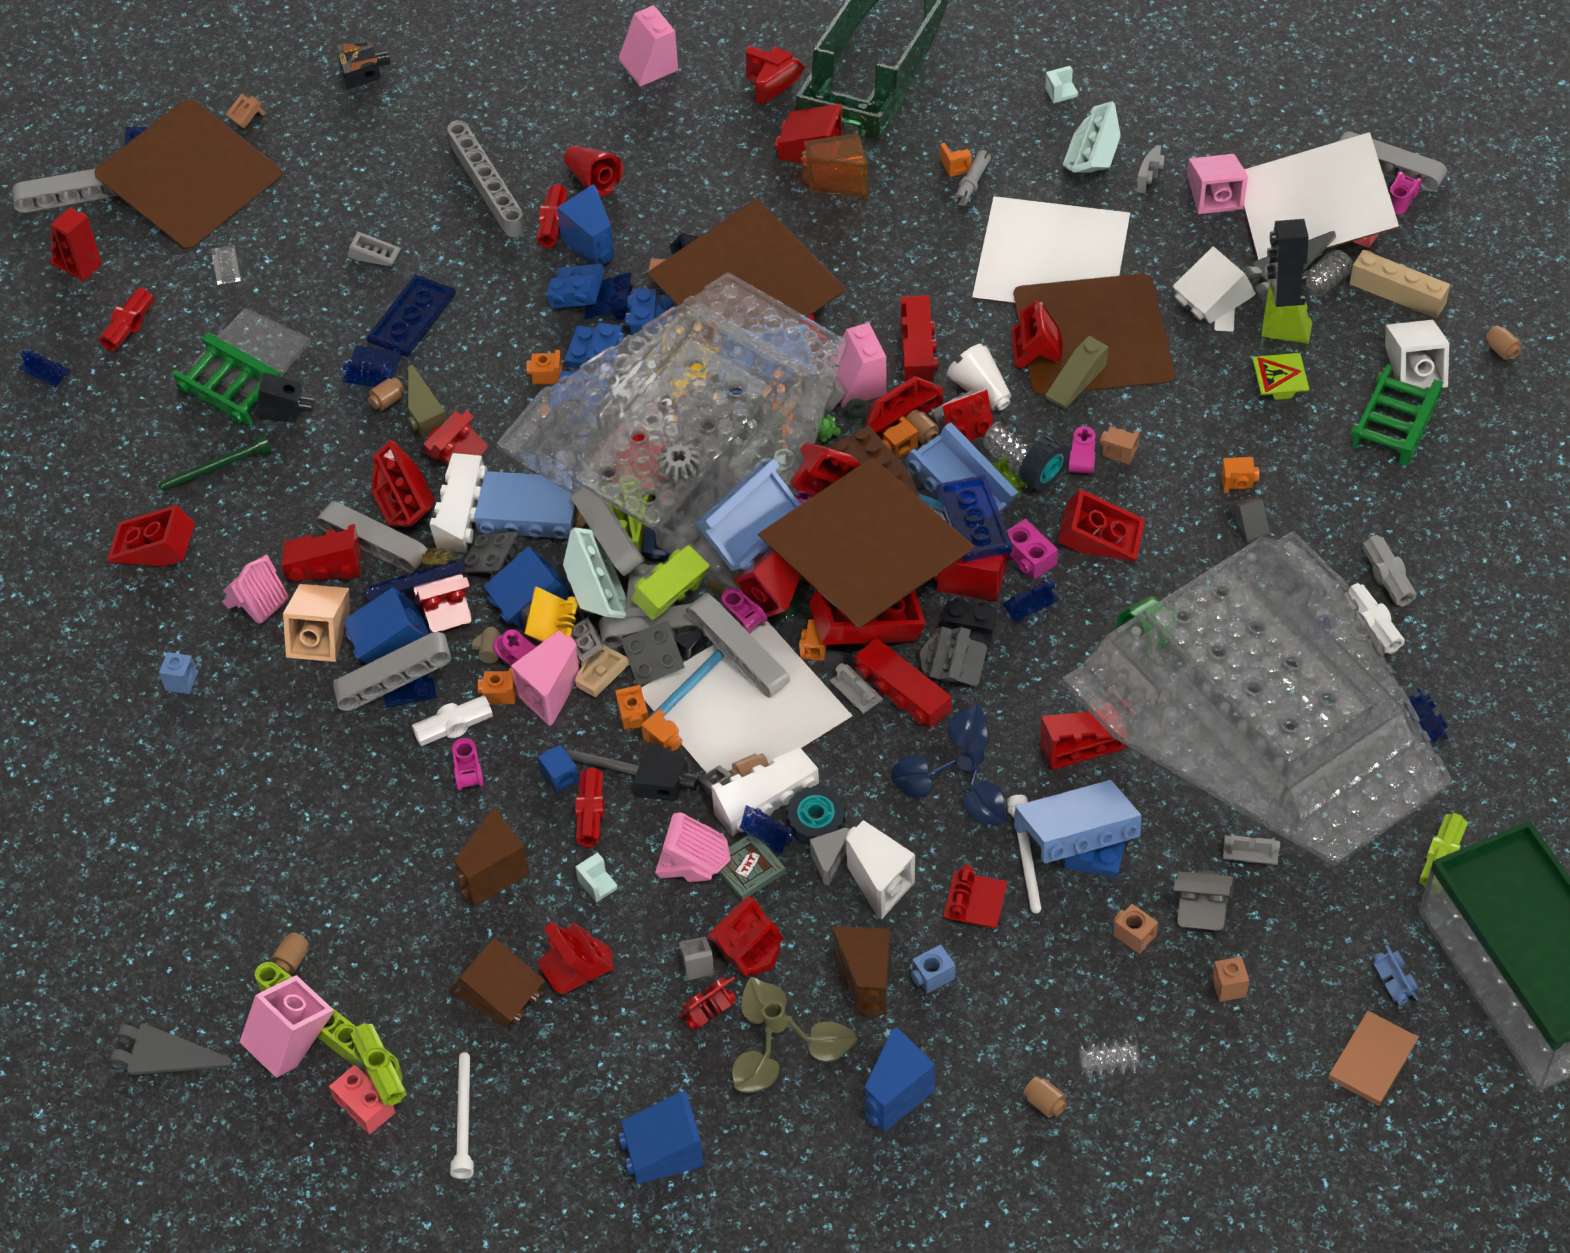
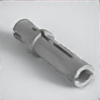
M978 151L967 175L961 179L959 183L960 188L954 196L955 202L961 197L958 205L965 206L971 194L978 188L977 183L988 162L991 160L990 154H987L984 159L987 151Z

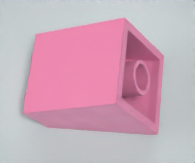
M654 5L634 13L619 55L620 63L640 87L678 71L675 30Z
M1234 154L1189 159L1187 176L1198 214L1244 209L1248 175Z
M870 323L846 329L829 362L845 391L844 397L839 401L841 408L887 394L886 355Z
M560 631L553 634L511 665L516 695L549 726L554 723L575 686V679L580 664L575 641L569 636H564Z
M296 975L255 995L240 1043L277 1078L299 1065L334 1010Z

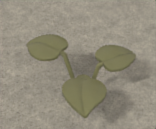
M750 977L742 996V1012L745 1019L753 1024H760L765 1021L766 1050L764 1056L758 1051H748L736 1059L732 1068L734 1088L739 1092L754 1093L768 1088L776 1081L780 1066L777 1061L769 1059L771 1054L772 1032L780 1033L784 1031L787 1025H790L805 1042L810 1043V1055L821 1062H833L843 1057L856 1043L857 1035L851 1029L839 1023L820 1022L811 1028V1037L807 1036L794 1023L791 1016H786L787 997L785 992L773 984Z

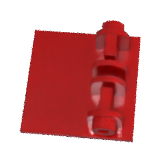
M987 389L942 405L946 425L951 422L969 441L995 432Z
M964 865L959 869V872L954 871L943 918L997 929L1008 881L975 875L973 867Z
M734 976L727 981L724 977L720 978L704 991L706 993L705 996L700 992L682 1006L684 1012L678 1017L682 1018L686 1015L688 1020L685 1023L690 1030H698L709 1020L714 1019L710 1009L718 1016L720 1011L723 1012L734 1005L733 1001L736 1000L735 994L731 990L728 992L725 990V987L735 979Z

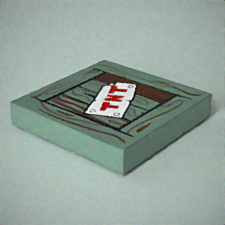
M752 832L729 847L731 860L718 872L741 901H743L747 896H751L784 875L786 868L759 836Z

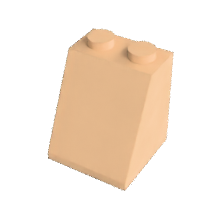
M299 584L283 613L286 658L337 661L346 628L344 619L350 613L349 588Z

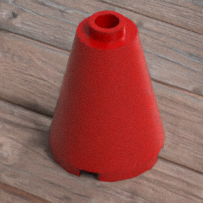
M577 145L571 146L565 152L564 162L585 188L591 185L596 186L599 196H606L615 190L613 189L617 182L620 183L622 180L623 163L611 152Z

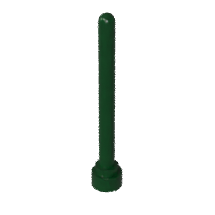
M265 434L255 437L251 445L161 481L159 489L162 491L168 490L255 453L257 455L261 453L265 455L272 452Z

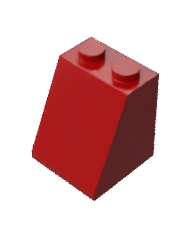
M835 104L790 112L787 121L784 120L782 123L781 136H777L775 141V149H778V159L830 169L842 140V105Z
M1009 532L965 537L975 548L934 576V580H937V591L997 602L1008 561Z
M770 547L766 552L758 555L749 568L741 571L734 577L733 581L769 617L788 609L801 575Z

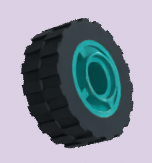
M1053 435L1041 438L1032 446L1023 459L1019 469L1020 479L1036 491L1047 489L1064 471L1069 461L1070 448Z
M824 786L805 787L802 791L796 792L795 796L790 799L789 806H787L788 830L793 834V838L796 841H800V844L810 846V839L845 828V805L842 803V798L835 791L829 790ZM821 815L820 818H812L811 816Z

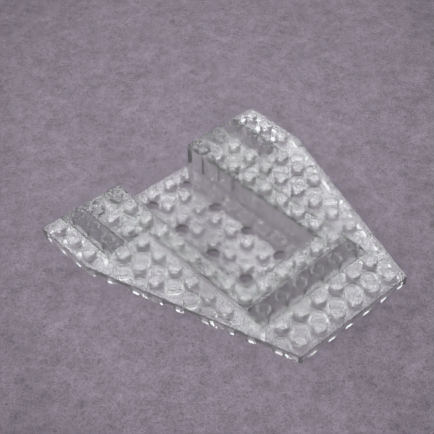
M727 272L705 286L702 292L694 297L691 295L686 298L680 306L670 308L642 326L643 329L632 336H626L621 339L622 342L615 347L610 346L580 365L579 370L569 376L566 374L558 379L559 382L552 387L547 386L541 390L496 444L499 450L571 494L583 487L656 532L657 546L672 554L676 549L682 550L689 544L710 565L705 574L707 577L727 589L735 588L742 591L733 581V578L742 570L731 571L695 523L762 461L772 458L780 465L775 471L797 498L799 489L792 487L790 480L805 461L800 448L804 443L815 444L847 348V340ZM693 364H701L703 368L698 371H693L690 369V366ZM739 387L743 392L735 395L730 390ZM664 399H672L674 401L670 406L661 404ZM708 422L715 425L711 430H704L701 427L704 423ZM636 434H642L645 436V438L639 442L632 440V437ZM683 440L685 446L692 443L694 451L699 452L700 468L696 470L697 475L695 478L688 476L687 483L683 479H679L678 483L675 484L673 478L666 481L664 474L659 472L658 456L662 454L663 446L670 448L671 441L675 445H679ZM606 470H613L614 472H616L615 475L610 478H606L602 475L603 472ZM652 494L656 496V499L653 502H645L643 497Z
M1294 531L1279 540L1263 536L1109 633L1084 661L1082 666L1063 677L1062 684L1115 739L1334 867L1448 788L1453 781L1439 754H1435L1430 744L1431 739L1429 735L1421 728L1419 724L1420 719L1403 687H1399L1394 678V671L1391 665H1387L1383 657L1384 652L1368 622L1364 621L1358 611L1359 606L1355 599L1352 600L1348 585ZM1215 590H1223L1227 596H1220ZM1177 615H1186L1190 620L1182 621L1177 618ZM1258 625L1263 631H1254L1250 626ZM1212 650H1220L1224 653V656L1217 657L1212 653ZM1286 661H1294L1298 667H1290ZM1256 686L1260 692L1252 693L1247 687ZM1322 697H1330L1335 703L1328 704L1323 701ZM1283 723H1292L1296 729L1289 730L1284 727Z

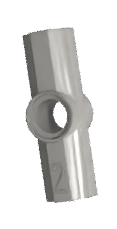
M1378 535L1371 536L1363 543L1362 549L1373 566L1372 570L1376 582L1379 585L1384 584L1395 605L1400 607L1409 605L1410 602L1416 599L1417 594L1406 577V569L1402 559L1398 556L1394 557L1383 537Z

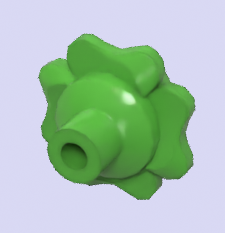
M827 414L825 418H819L815 425V433L818 435V440H822L823 443L830 439L831 436L838 437L841 431L840 428L835 426V417Z

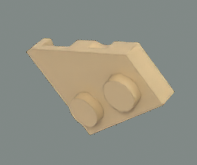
M603 645V649L581 662L582 667L575 679L577 688L597 697L629 665L628 658Z

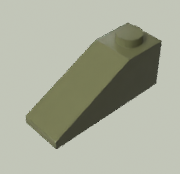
M1088 336L1075 349L1048 390L1045 398L1066 409L1107 366L1109 347Z
M411 365L408 367V409L410 413L408 423L412 431H417L423 439L429 436L433 429L441 426L447 419L444 409L415 367Z

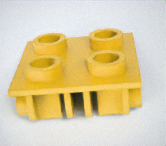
M536 586L524 634L541 642H544L558 631L564 636L570 637L574 629V624L572 623L576 621L574 615L579 607L577 599L575 597H568L567 600H564Z

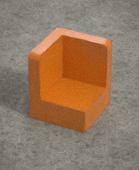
M945 142L940 144V160L950 177L969 171L971 167V153L968 149L950 153Z

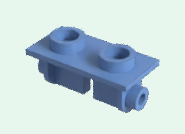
M1387 944L1385 947L1388 953L1385 955L1384 953L1376 954L1373 957L1375 960L1373 964L1383 981L1393 976L1394 979L1385 983L1393 1001L1402 1005L1409 1000L1408 997L1413 995L1416 1001L1419 1000L1415 993L1418 986L1411 974L1405 975L1402 967L1406 966L1399 951L1393 953Z

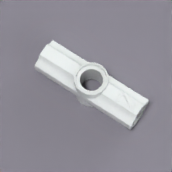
M1359 583L1352 585L1344 593V599L1357 615L1359 627L1364 633H1370L1384 653L1392 654L1404 645L1405 639L1391 622L1389 610L1384 604H1378L1364 585Z
M483 695L459 706L454 703L446 704L438 710L437 715L413 724L412 729L419 745L423 746L445 736L449 738L459 737L467 731L469 726L491 718L493 714L486 697Z

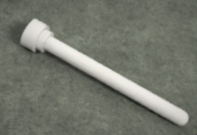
M1014 795L1006 800L1008 812L1012 817L1015 818V806L1028 803L1026 796ZM1028 831L1023 833L1017 832L1030 909L1033 913L1037 914L1041 911V903Z
M466 1052L459 1055L457 1155L454 1156L450 1166L451 1176L457 1179L470 1178L474 1172V1162L468 1155L470 1055Z

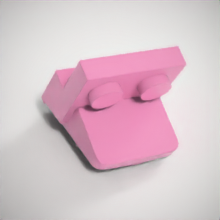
M266 554L244 566L240 575L223 590L227 597L222 602L228 609L236 605L238 608L242 606L256 623L261 624L288 600L289 595L275 573L276 569L269 556Z
M674 813L655 873L660 878L683 876L688 882L711 880L712 875L717 874L731 860L727 839L723 833H719L684 813Z

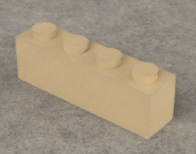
M1362 250L1353 264L1350 285L1436 319L1446 305L1450 289L1449 283L1380 257L1368 250Z

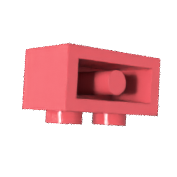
M356 1065L352 1066L329 1086L333 1099L369 1135L395 1114L393 1106H384L372 1080L368 1076L367 1070L362 1072Z

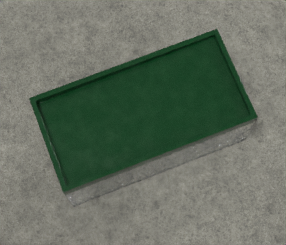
M1529 820L1433 860L1419 913L1539 1092L1570 1078V876Z

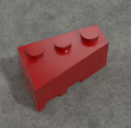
M68 208L51 224L50 240L53 242V246L50 248V252L53 254V257L50 259V264L84 282L102 263L99 250L95 244L94 234L89 225V218L83 212H77L72 208Z
M929 295L901 297V339L905 382L915 376L926 381H934V371H938V357H933V353H937L936 339H932V335H935V322L931 321Z
M355 524L348 525L347 530L336 533L334 529L328 530L326 535L316 538L313 535L284 541L282 569L285 580L360 578L362 551Z
M1115 710L1041 716L1040 747L1051 771L1124 750L1126 747V732Z

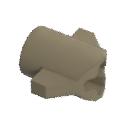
M494 627L486 628L481 635L472 640V649L479 650L478 657L485 663H495L499 659L494 653L493 642L501 635Z

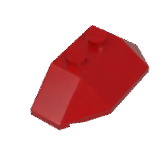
M915 376L868 406L865 427L869 425L879 438L883 440V433L888 428L899 424V418L904 417L906 419L908 414L914 410H919L927 415L930 409L943 405V388Z
M390 440L373 456V463L375 465L372 473L371 492L388 526H412L430 510L435 499L418 466L394 441Z

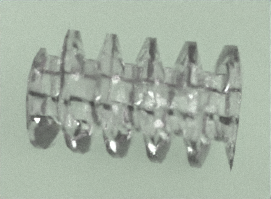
M1332 250L1322 260H1319L1309 270L1304 272L1303 276H1306V285L1303 286L1309 295L1314 298H1321L1329 289H1332L1342 279H1345L1348 274L1352 273L1354 263L1343 251Z
M1002 421L995 422L987 430L983 439V446L985 449L990 450L994 456H997L1007 467H1010L1013 472L1020 473L1019 469L1028 451L1031 450V446L1028 443L1024 444L1022 438H1017L1015 432L1010 433V428L1004 427Z
M1132 1037L1131 1044H1129L1126 1038H1122L1119 1046L1115 1039L1110 1040L1108 1047L1104 1041H1099L1097 1049L1092 1042L1087 1043L1086 1051L1081 1043L1078 1044L1080 1065L1088 1079H1091L1092 1070H1096L1098 1076L1102 1077L1103 1070L1107 1069L1110 1076H1113L1115 1067H1118L1121 1075L1125 1074L1126 1066L1130 1067L1132 1073H1136L1137 1065L1140 1062L1139 1046L1136 1037Z

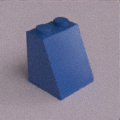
M591 185L557 207L561 240L590 264L602 263L604 265L614 258L611 225L597 188Z
M529 546L484 585L489 593L487 596L488 600L496 608L500 607L502 610L500 616L509 625L514 623L520 629L524 627L521 610L532 602L536 586L564 600L575 596L555 568Z
M394 587L344 619L347 627L345 633L354 644L355 649L353 653L361 663L364 661L369 664L430 634L417 605Z
M897 1027L892 1030L865 1085V1117L874 1127L878 1125L884 1132L935 1091V1064Z
M686 1091L679 1092L621 1121L623 1132L618 1133L622 1150L628 1149L629 1157L625 1158L626 1167L629 1175H635L637 1184L704 1166L701 1140Z

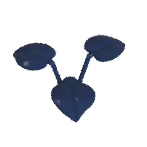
M979 704L958 712L948 722L947 732L950 740L956 746H963V751L953 761L929 771V763L924 757L910 755L901 759L892 769V781L902 792L913 798H922L928 795L933 788L931 776L958 764L964 771L972 770L969 784L972 791L967 792L963 796V805L967 813L973 819L985 824H1001L1008 820L1005 797L999 786L990 781H981L975 786L977 773L980 771L978 765L984 760L983 750L989 741L987 721Z

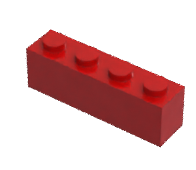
M875 638L855 655L856 673L863 680H868L873 684L880 694H885L892 699L899 709H904L911 714L918 724H923L928 729H931L951 712L952 696L878 638Z

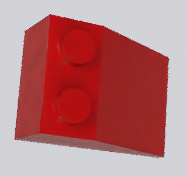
M1080 489L1066 502L1057 542L1080 553L1135 562L1138 556L1145 519Z
M178 505L119 522L107 560L110 563L167 566L184 561L195 522Z

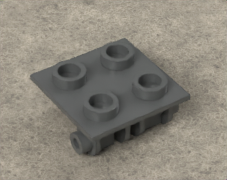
M519 533L478 534L460 573L489 572L491 579L495 577L513 560V556L519 548L518 540L516 539Z
M668 620L621 639L637 685L642 686L685 668L674 638L677 637L674 629H671Z

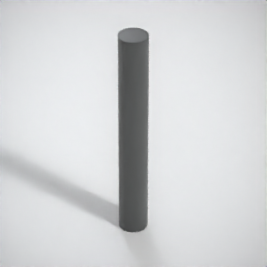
M570 749L567 750V754L575 762L636 775L639 765Z

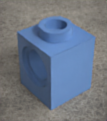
M167 652L159 674L166 691L190 694L197 671L192 656Z
M939 945L912 959L911 977L918 987L922 986L925 992L929 993L955 979V964L942 945ZM927 969H935V970H937V971H935V972H928V971H926V970H927Z

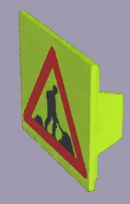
M1301 353L1252 358L1261 395L1273 394L1274 399L1277 400L1292 398L1296 392L1309 391Z

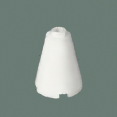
M982 344L972 346L961 354L963 359L958 364L955 361L951 364L947 375L967 392L973 390L976 393L987 389L991 410L995 411L998 409L1001 411L1010 404L1011 394L988 348Z

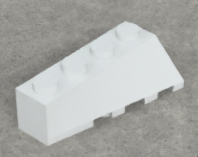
M452 453L445 475L447 485H442L441 502H437L434 509L436 518H431L430 528L437 550L466 553L468 543L471 544L473 541L472 524L475 522L474 514L481 491L482 480L484 479L485 471H487V466H484L482 456Z
M799 747L772 759L767 767L761 766V764L753 767L751 773L747 776L741 777L738 774L731 777L729 780L731 783L724 786L720 783L712 785L714 815L732 836L739 832H744L761 818L769 817L774 810L782 805H788L796 792L802 791L805 787L816 786L819 783L818 768Z

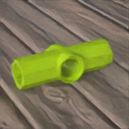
M1456 813L1445 815L1437 837L1434 836L1427 854V862L1420 876L1419 882L1424 888L1431 891L1442 889L1441 884L1431 871L1433 860L1460 850V842L1468 824L1463 816Z
M364 1023L355 1027L350 1036L384 1106H393L401 1102L407 1095L373 1024ZM378 1062H384V1063H383L382 1065H380V1066H377V1067L373 1066L374 1064H376V1063H378Z

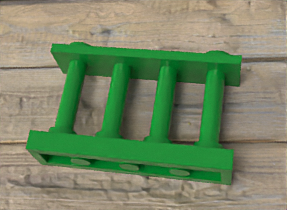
M207 332L202 338L206 346V353L186 376L176 370L172 372L176 380L175 385L182 392H189L229 414L235 422H243L251 427L253 421L248 410L259 399L258 390L264 372L280 377L282 375L278 370ZM218 357L224 361L204 386L194 381L213 358L217 359ZM236 367L242 371L222 396L212 391L231 368L234 369ZM254 377L260 381L240 406L230 401L249 378L252 379Z
M1387 364L1384 372L1378 373L1375 381V386L1377 387L1359 424L1355 423L1350 434V437L1354 438L1352 448L1357 449L1361 439L1364 438L1397 449V452L1401 453L1399 464L1409 466L1440 399L1443 382L1434 379L1430 388L1426 387L1423 389L1390 378L1392 365ZM1386 387L1422 398L1421 401L1424 402L1422 405L1418 404L1415 406L1385 396L1383 393ZM1378 404L1414 415L1413 418L1416 419L1414 422L1410 421L1407 423L1377 413L1375 409ZM1373 421L1406 432L1407 438L1398 440L1366 428L1369 422Z

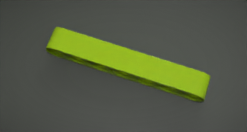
M272 962L262 963L255 970V978L260 992L292 978L291 975ZM334 1010L326 1023H333V1025L323 1027L317 1037L363 1072L366 1070V1067L353 1040L343 1043L347 1039H352L350 1033L355 1030L356 1026ZM388 1052L390 1061L402 1082L403 1076L399 1062L394 1055ZM378 1062V1063L374 1064L373 1066H375V1067L380 1066V1065H382L384 1062Z

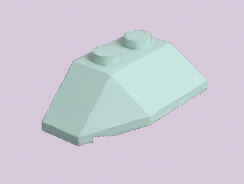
M1113 101L1094 106L1090 111L1091 114L1075 131L1063 162L1064 168L1072 172H1094L1110 167L1121 136L1116 107Z
M573 528L570 531L563 567L576 596L577 603L581 609L605 617L625 618L627 616V598L612 561L601 544L595 539L592 530Z

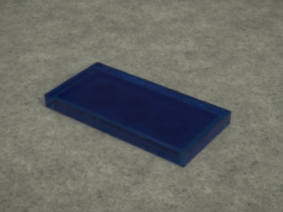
M415 274L368 334V343L408 358L456 295L455 288Z
M985 474L936 484L937 493L949 524L975 546L972 551L962 557L963 562L1013 552V545Z
M453 559L365 587L362 591L364 597L370 601L392 587L402 591L465 571L466 568L463 561Z

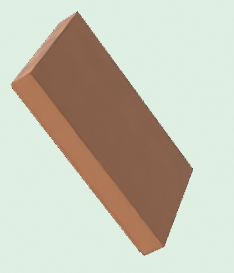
M1367 1011L1330 1072L1328 1079L1380 1106L1418 1042L1419 1037Z

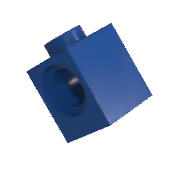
M561 745L546 750L538 757L540 771L556 793L579 781L577 766Z

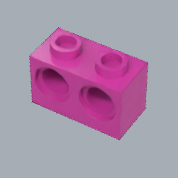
M1024 519L1006 531L1009 532L1008 558H1012L1018 564L1020 570L1028 574L1033 580L1057 565L1058 549L1029 521Z

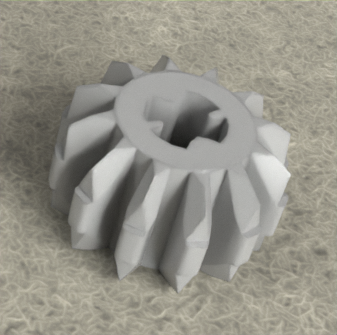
M683 440L679 445H675L671 441L670 448L663 446L662 454L658 456L659 472L664 474L666 481L673 478L675 484L678 483L679 479H683L687 483L688 476L695 478L697 475L696 470L700 468L699 452L694 451L692 443L685 446Z

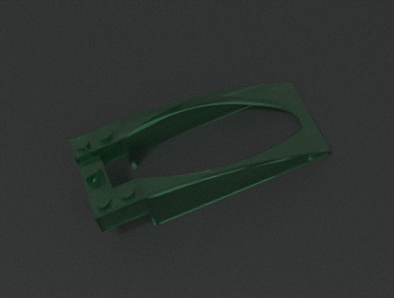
M846 0L813 49L812 73L796 95L795 111L840 104L842 105V130L845 124L858 127V135L879 140L917 76L939 28L949 0H924V20L895 67L883 64L876 65L875 88L867 100L833 92V78L840 55L857 26L878 2V0Z

